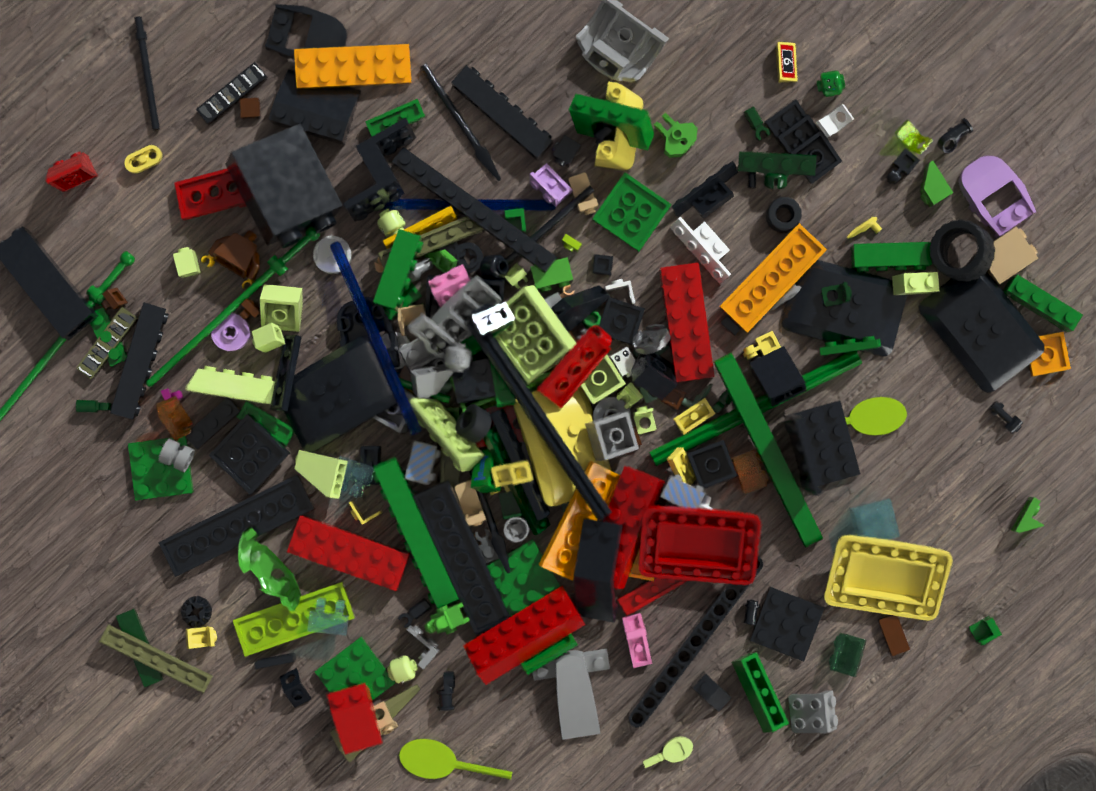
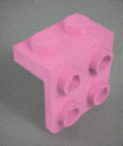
M461 265L428 281L440 308L467 284L470 278L464 265Z

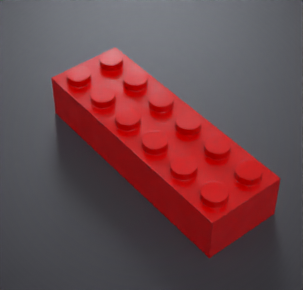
M699 262L661 267L659 273L667 329L670 334L671 359L676 381L679 383L713 378L715 375Z
M624 466L610 501L609 509L612 513L604 517L603 522L623 525L614 573V588L624 589L639 551L644 510L650 506H656L665 483L660 478L629 466Z
M300 515L287 550L290 554L397 591L411 555V553L305 515Z
M561 586L466 643L463 647L477 675L487 685L586 624L564 587Z

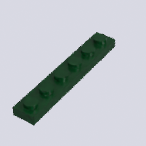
M492 426L483 438L497 466L512 463L496 426ZM508 484L533 535H538L551 524L547 517L539 521L537 520L522 484Z

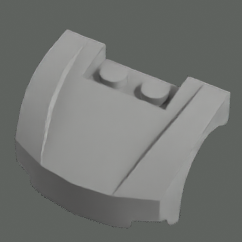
M601 0L592 18L576 35L578 45L583 52L582 55L598 72L616 81L635 82L648 70L670 38L656 28L651 29L623 9V4L619 1Z

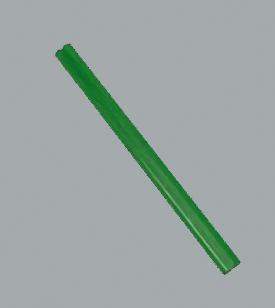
M850 351L802 375L807 391L862 364L858 352ZM765 394L755 399L762 413L774 408L770 405ZM734 409L650 451V456L654 464L658 466L668 461L667 458L677 447L684 448L686 452L743 422L737 410Z

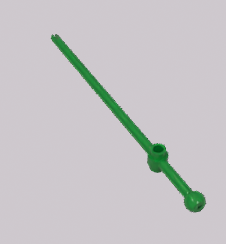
M310 226L306 229V235L303 239L297 242L281 258H278L276 255L267 261L270 268L148 379L146 385L151 387L275 273L281 277L288 270L285 264L311 240L316 241L319 239L321 233H316L314 227Z
M125 251L120 255V262L99 288L93 285L87 290L86 294L89 296L88 304L92 308L95 304L102 306L101 303L106 300L102 294L111 286L126 266L134 264L135 257L131 253ZM59 336L1 407L0 421L67 339Z

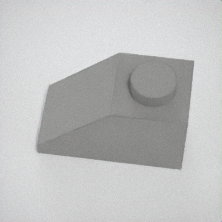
M445 364L411 370L413 393L420 399H428L431 395L438 394L453 371L448 370Z

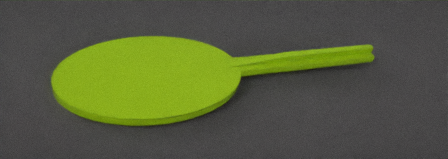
M875 397L857 404L851 411L850 416L845 417L847 425L851 424L856 431L866 435L878 436L897 430L905 422L907 411L904 405L895 399Z
M432 739L412 740L402 747L399 754L400 761L405 769L422 778H442L449 775L455 768L511 779L513 773L511 771L456 761L455 754L448 746Z

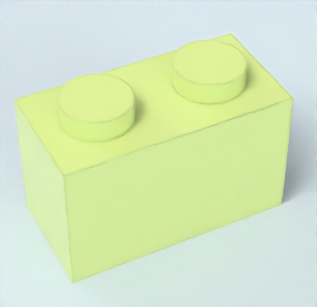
M938 272L904 273L892 276L894 295L929 294L939 291Z

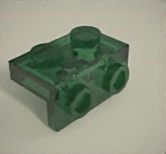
M840 633L834 642L835 652L829 660L830 670L857 677L867 640L846 633Z

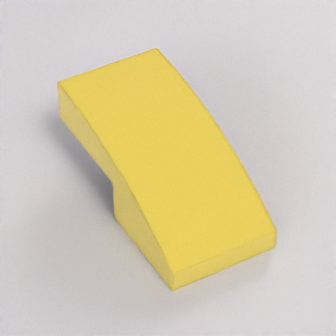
M528 461L491 468L496 487L533 480Z

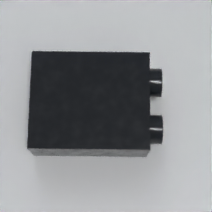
M301 124L231 151L225 165L267 246L279 241L282 248H286L302 240L301 231L306 230L310 226L314 227L316 233H321L337 224L334 217L343 205Z

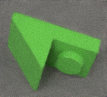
M1035 497L1027 499L1011 531L1021 533L1045 526L1032 518L1040 509V500Z

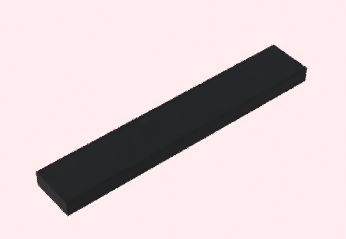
M502 408L491 413L490 415L511 462L527 461L505 410ZM531 471L533 480L521 484L539 521L547 517L550 511L542 499L539 486Z

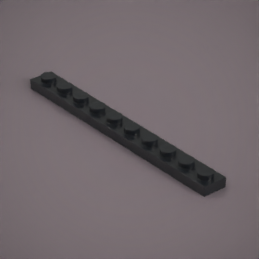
M403 147L393 159V165L545 274L557 259L550 251Z

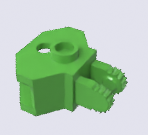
M664 113L662 118L671 128L667 131L660 123L655 122L653 124L665 140L664 153L669 158L682 157L695 144L698 128L693 123L680 124L678 121L675 122Z
M458 603L450 607L444 605L437 608V612L430 616L432 620L425 623L426 632L430 634L437 631L438 634L442 632L449 634L456 631L457 626L470 621L468 617L463 618L460 608L463 607V604Z

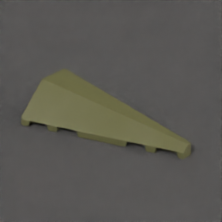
M418 684L384 701L392 719L420 691ZM383 709L375 711L377 720L384 718L385 712ZM336 727L330 731L338 749L348 762H351L362 751L345 755Z

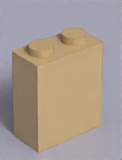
M1014 227L994 241L995 258L991 264L992 266L986 272L997 285L1003 283L1038 259L1036 255L1038 254L1037 250L1032 244H1028L1026 241L1027 236L1021 228Z

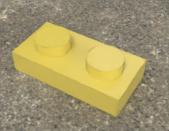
M677 447L667 460L674 475L681 476V481L691 486L697 479L684 448Z

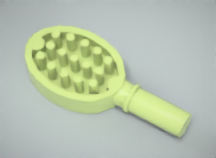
M679 736L672 738L663 746L661 753L642 762L645 768L662 762L665 759L669 762H680L692 753L693 743L687 737Z

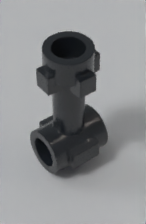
M995 401L989 407L990 413L994 416L998 414L1007 423L1004 427L1010 433L1018 432L1022 428L1023 422L1016 415L1012 418L1003 409L1005 405Z

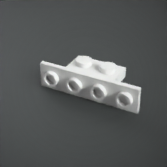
M680 217L670 226L675 235L680 238L719 284L731 275L719 261L730 250L705 222L693 231Z

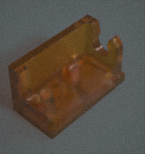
M176 396L156 404L159 418L175 441L192 432L191 428L183 430L193 423Z

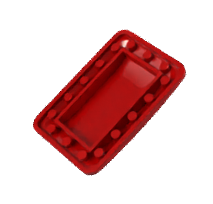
M650 506L643 513L639 572L643 576L654 578L749 585L755 580L761 520L756 515L741 512L690 507Z

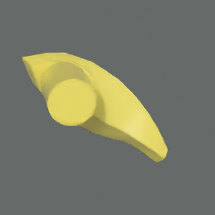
M872 217L856 227L847 236V239L865 232L868 228H871L877 234L882 229L876 223L877 217Z

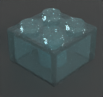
M885 498L849 507L856 536L885 540L900 537L891 499Z

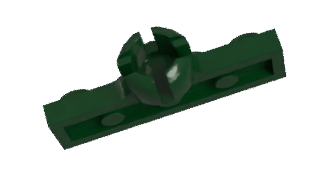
M739 151L738 171L763 173L765 176L764 185L770 189L774 188V178H778L777 189H783L787 186V177L791 174L815 176L817 156Z

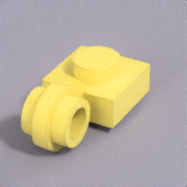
M771 331L755 339L757 347L750 345L743 349V355L750 360L758 356L757 351L759 350L762 356L781 348L774 332Z

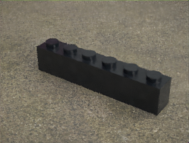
M466 65L451 82L452 87L538 161L553 144L552 136L546 130L541 131L536 127L538 124L531 117L527 119L522 114L523 110L516 104L512 106L508 102L509 98L504 93L495 91V86L486 79L484 81L479 77L481 74L474 67L470 69Z
M143 302L111 407V414L132 420L134 416L138 417L141 405H138L140 397L144 398L147 388L143 386L144 381L150 378L152 369L149 368L151 361H155L158 351L154 350L156 342H161L163 332L160 331L161 325H166L169 315L165 313V308Z

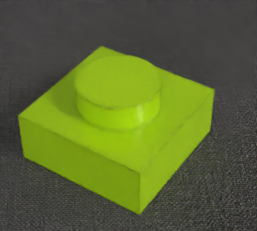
M567 234L562 239L563 247L570 252H578L582 246V243Z

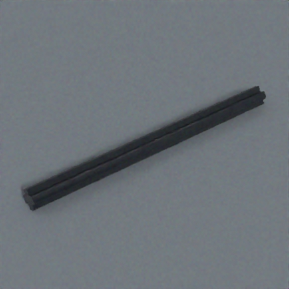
M473 322L467 326L596 519L600 521L612 513L493 335L480 337Z

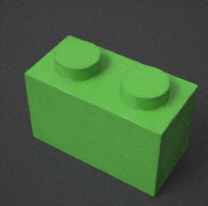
M568 257L555 260L546 274L535 266L530 267L535 288L540 290L541 293L552 290L551 287L559 285V288H563L573 281Z

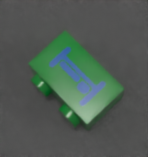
M489 449L481 450L485 456L473 467L470 488L481 493L498 492L501 486H495L491 470L497 464Z

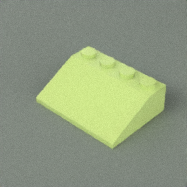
M534 285L523 287L506 302L515 321L495 337L528 384L560 363L576 344Z
M204 366V369L196 371L186 390L271 404L275 381H272L273 377L261 375V379L253 378L254 374L242 372V376L234 375L235 371L223 369L222 373L216 372L215 367Z
M414 398L410 400L413 413L417 417L420 426L427 429L430 433V438L442 447L441 451L452 459L453 465L457 470L462 472L470 471L485 456L475 443L457 434V421L439 400Z

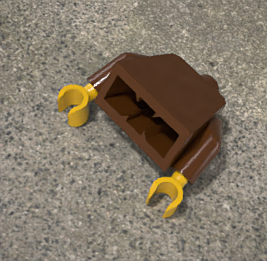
M248 230L244 236L233 233L231 236L227 235L217 239L208 251L209 255L203 256L201 262L205 263L209 258L210 263L207 267H212L217 262L243 279L247 277L248 279L242 283V288L244 289L247 282L251 285L254 283L253 280L256 279L260 268V254L257 252L258 246L253 243L257 236Z

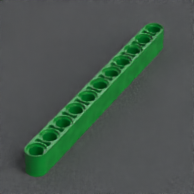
M729 353L715 360L714 365L804 547L807 548L823 540L822 534L733 354Z

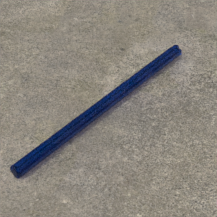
M398 199L397 201L387 203L381 210H443L450 205L442 199ZM477 199L491 210L524 208V210H556L552 203L549 204L545 200Z
M334 242L330 245L334 258L410 434L417 435L421 432V428L342 245L340 242Z

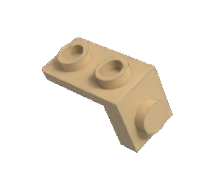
M581 173L568 179L574 198L588 186H591L587 173ZM592 193L582 203H579L577 207L580 214L589 215L596 212L595 209H598L599 205Z
M471 480L455 485L454 488L468 525L475 527L481 525L486 518L477 492L470 488Z

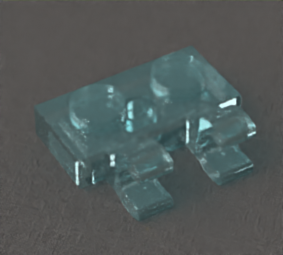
M339 456V459L348 461L341 490L346 491L348 481L351 480L355 484L352 486L349 495L362 497L364 487L371 485L374 467Z
M318 598L316 611H310L307 631L346 636L349 615H343L345 601H336L335 614L324 612L326 598Z

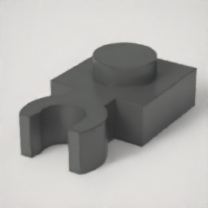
M485 528V537H480L478 531L475 532V537L481 541V544L478 546L486 563L499 557L491 541H489L490 532L488 528Z

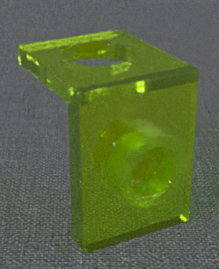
M906 120L895 132V135L909 151L917 154H922L933 142L932 138L922 136L910 120ZM925 142L922 147L917 148L920 143Z

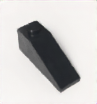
M598 285L562 298L551 310L565 329L570 332L611 296Z

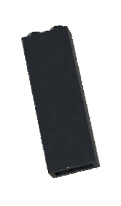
M22 226L15 229L8 239L0 242V261L62 338L70 340L98 317L97 313L30 230Z

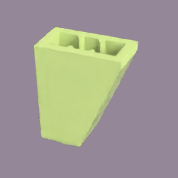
M299 450L295 458V470L326 497L339 499L348 461Z

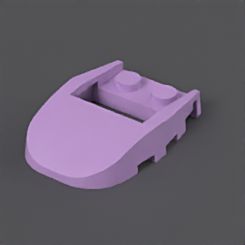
M984 156L962 170L959 176L960 190L963 196L966 197L971 211L976 213L986 227L990 226L996 233L994 235L996 238L1036 212L1025 185L1002 159L995 156ZM1012 181L1022 198L992 218L981 201Z

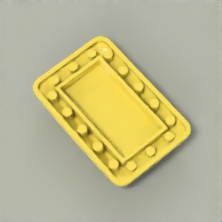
M582 386L577 389L562 408L544 396L540 391L531 392L584 472L590 460L611 470L608 459L595 460L585 423L593 421V409ZM516 400V404L513 407L544 503L547 506L553 507L569 502L576 487Z
M844 535L838 539L824 599L831 606L926 621L933 620L939 613L952 565L951 554L945 550L910 543Z

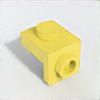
M213 627L185 629L188 649L215 646L217 634Z

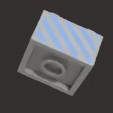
M414 441L405 479L424 484H430L431 481H434L436 474L433 473L436 458L441 456L439 446Z
M673 474V476L668 475L660 497L679 507L699 508L706 494L702 492L703 487L699 485L692 487L681 481L682 477L677 474Z

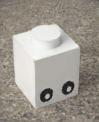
M628 347L610 358L621 377L626 375L628 378L632 376L631 369L635 359Z

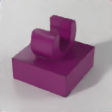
M167 388L161 391L169 410L177 408L175 401L184 398L180 390L172 393L171 389Z

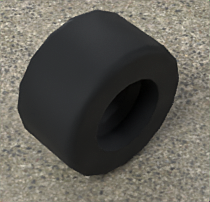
M780 197L774 200L766 211V221L769 227L779 233H787L793 230L800 223L802 217L799 204L789 197ZM780 208H787L790 211L791 218L789 221L781 222L777 219L776 213Z
M469 405L465 412L462 411L457 419V434L472 443L481 441L487 435L491 426L492 418L490 413L476 405Z

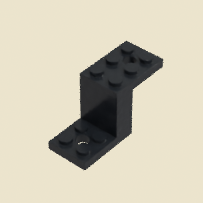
M406 117L355 146L377 183L343 203L355 222L364 220L368 214L383 209L387 203L397 201L401 198V195L405 194L384 156L395 153L398 148L403 145L407 146L416 139Z

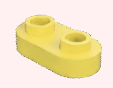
M154 145L146 146L128 155L125 159V167L131 173L138 174L159 164L163 157L162 152ZM152 153H156V157L154 159L150 158V155ZM135 161L139 162L137 167H133Z

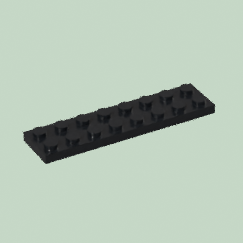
M297 474L158 543L174 576L177 577L238 547L242 533L249 527L260 536L315 508Z
M444 481L414 494L415 503L459 600L463 604V609L470 620L469 622L475 635L487 631L510 618L450 481Z

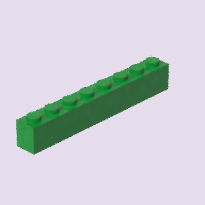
M393 457L375 465L372 475L376 483L380 482L382 486L380 490L381 495L390 504L388 509L392 518L396 517L398 521L396 525L400 535L404 534L406 539L404 542L408 553L412 552L414 556L412 562L416 570L420 569L422 574L420 579L423 586H427L430 591L428 597L431 603H435L437 608H440L458 600L459 597L413 498V493L397 458Z

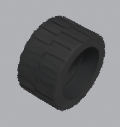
M959 219L942 225L932 237L929 247L930 259H932V263L937 270L957 281L968 282L978 279L987 273L986 271L990 269L995 258L994 241L990 234L970 221ZM968 233L973 235L977 241V253L974 259L965 267L954 268L948 261L950 244L956 237Z

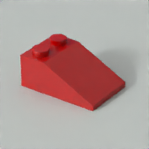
M76 152L66 161L60 160L55 162L53 167L48 169L46 182L65 192L98 175L89 156L84 152Z
M365 683L327 694L331 713L345 755L383 744L370 690Z

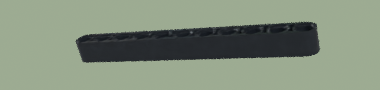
M759 556L757 558L756 576L763 567V561ZM724 585L629 711L628 719L632 726L639 728L646 723L749 585ZM733 589L735 591L733 599L726 598L725 593L727 590ZM716 605H722L724 608L723 612L719 615L714 613ZM705 620L712 622V626L708 630L702 628V623ZM699 636L700 643L692 645L690 643L691 637ZM687 651L689 653L688 659L680 660L679 653ZM671 666L677 668V673L674 676L667 674V669ZM658 682H664L666 684V687L663 691H657L655 689V686ZM651 697L654 699L653 705L645 706L643 704L644 700ZM634 713L642 715V719L639 722L632 720Z

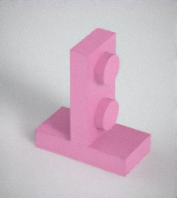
M641 613L622 617L633 668L652 664Z

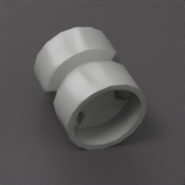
M168 439L161 450L159 462L168 466L173 464L175 469L185 472L193 459L195 449L185 445L180 447V443Z
M522 517L510 518L504 526V534L512 542H521L527 537L529 532V525Z

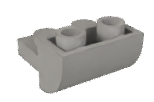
M420 338L399 348L409 373L411 370L444 364L445 361L444 358L442 359L431 354Z

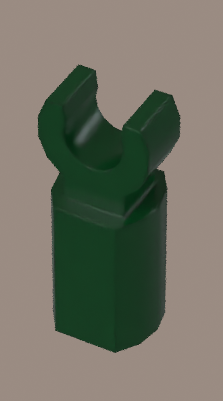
M754 106L743 112L752 130H755L756 140L761 141L760 132H765L767 137L770 135L769 129L762 125L763 121Z
M727 390L719 396L720 399L713 405L712 409L714 412L718 413L726 404L729 405L732 400Z
M97 400L76 401V412L98 413V410L111 411L112 403H98Z

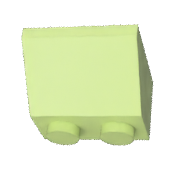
M264 284L260 296L261 327L273 323L280 326L281 330L299 332L303 305L302 288Z

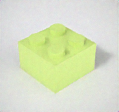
M606 355L581 386L592 404L595 405L624 387L626 383L608 355Z

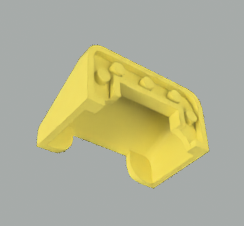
M608 82L606 101L643 109V100L640 96L619 83ZM616 128L615 141H603L599 144L595 166L617 170H628L633 166L636 148L630 147L627 135L620 128Z

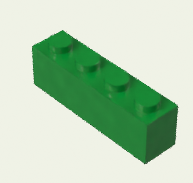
M398 229L373 300L375 305L396 312L398 307L402 308L405 299L402 296L405 289L408 290L410 286V272L415 271L417 265L416 255L421 253L424 242H421V236Z
M931 242L853 244L851 246V269H857V272H868L869 268H876L877 272L888 271V268H895V271H906L907 267H914V270L917 271L926 270V267L932 265L929 250Z
M1018 274L1011 276L1003 289L1006 296L1066 333L1074 331L1083 316L1080 312Z
M757 652L746 654L732 661V665L763 733L775 732L788 725L789 722Z

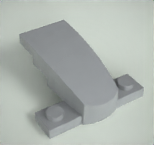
M475 276L458 290L436 312L431 320L422 314L411 322L408 327L413 334L424 342L431 354L445 359L447 347L453 346L454 343H460L472 335L467 327L472 323L471 311L486 304L497 306L502 300L497 293L479 277Z
M607 649L587 652L569 650L533 672L534 681L556 677L562 740L600 734L593 689L588 672L610 669Z

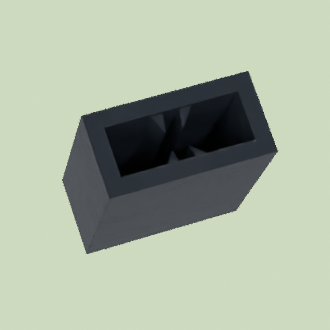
M784 346L764 356L756 357L750 362L751 372L772 407L807 391L805 380Z

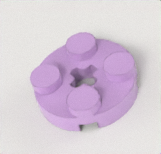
M231 313L211 332V337L219 348L226 351H237L248 343L251 337L250 326L240 315ZM227 328H235V336H227Z

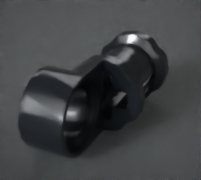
M963 118L959 124L953 128L950 127L947 130L948 132L938 140V147L945 153L954 151L957 143L960 142V138L973 132L969 121ZM948 140H951L950 144L947 147H944L945 143Z
M454 671L444 672L443 676L444 689L436 691L439 695V706L437 707L439 711L455 709V706L452 704L455 674Z

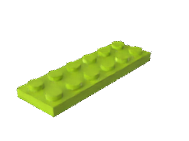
M340 582L300 596L299 604L294 611H290L287 606H283L280 603L232 621L244 656L246 657L352 620L355 616L344 584Z

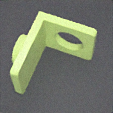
M647 406L636 408L637 412L633 413L638 434L656 430L652 413L653 408L648 409ZM644 417L648 418L651 422L650 427L647 429L642 428L639 424L640 420Z

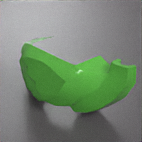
M249 527L242 533L239 542L238 560L242 572L246 573L251 570L260 581L263 588L260 589L261 591L280 597L283 606H287L290 611H294L299 604L301 596L294 574L267 546L255 541L258 534ZM274 569H281L285 575L279 579L271 576V573Z

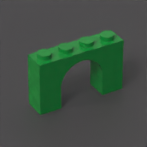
M575 93L569 112L577 134L594 137L593 135L599 122H606L620 128L627 135L630 147L648 151L654 137L648 110Z

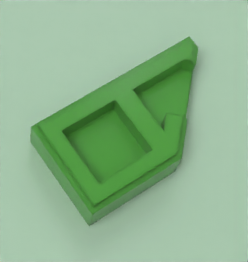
M445 249L425 255L443 273L455 268L458 261Z

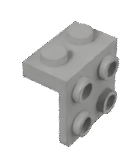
M826 690L818 694L789 695L791 727L794 733H829L837 729L838 718L835 715L836 698L833 696V690Z

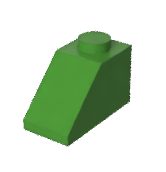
M934 161L925 166L920 193L922 194L920 197L925 205L928 204L929 207H932L953 193Z

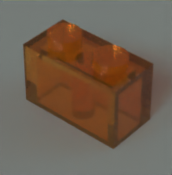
M750 450L731 457L744 494L767 486L768 476L765 470H761L759 464L762 461L758 452L755 453L754 450Z

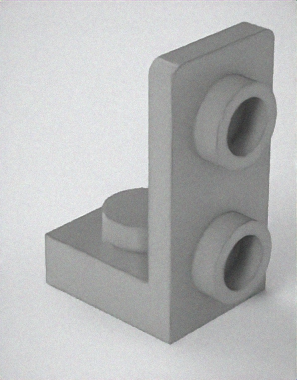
M410 625L407 630L430 649L429 651L425 649L418 657L421 660L418 665L424 670L440 649L437 648L438 643L432 638L427 639L422 635L424 632L418 626L412 627Z

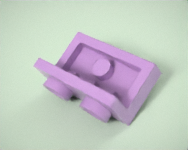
M547 163L536 173H530V185L535 190L539 189L545 201L549 204L552 203L555 207L572 193V188Z

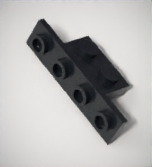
M734 161L724 165L720 171L713 176H709L705 182L693 188L685 197L678 199L672 206L675 216L678 218L693 207L705 219L733 198L734 194L726 186L725 182L738 173Z

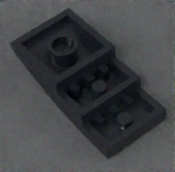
M796 99L764 121L787 154L817 156L815 176L804 175L811 184L842 162L822 130L818 129L809 114L805 113Z

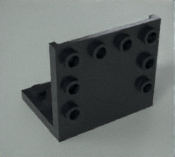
M840 400L784 416L785 429L790 436L803 489L815 496L824 493L818 486L861 474Z

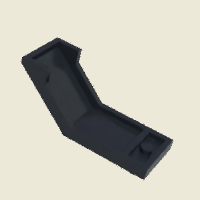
M585 518L583 520L574 572L576 605L581 617L615 623L618 603H615L614 573L623 527L621 524Z

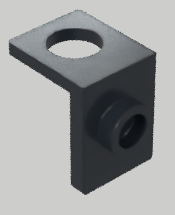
M297 668L280 676L283 692L294 708L311 700L310 694L301 683ZM295 676L291 683H286L288 677Z

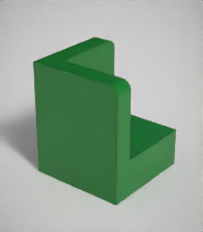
M524 208L505 210L506 221L526 234Z
M990 616L969 626L975 641L981 646L1002 635L993 617Z

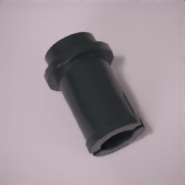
M747 600L744 603L746 610L743 623L756 625L757 608L760 605H758L756 600Z

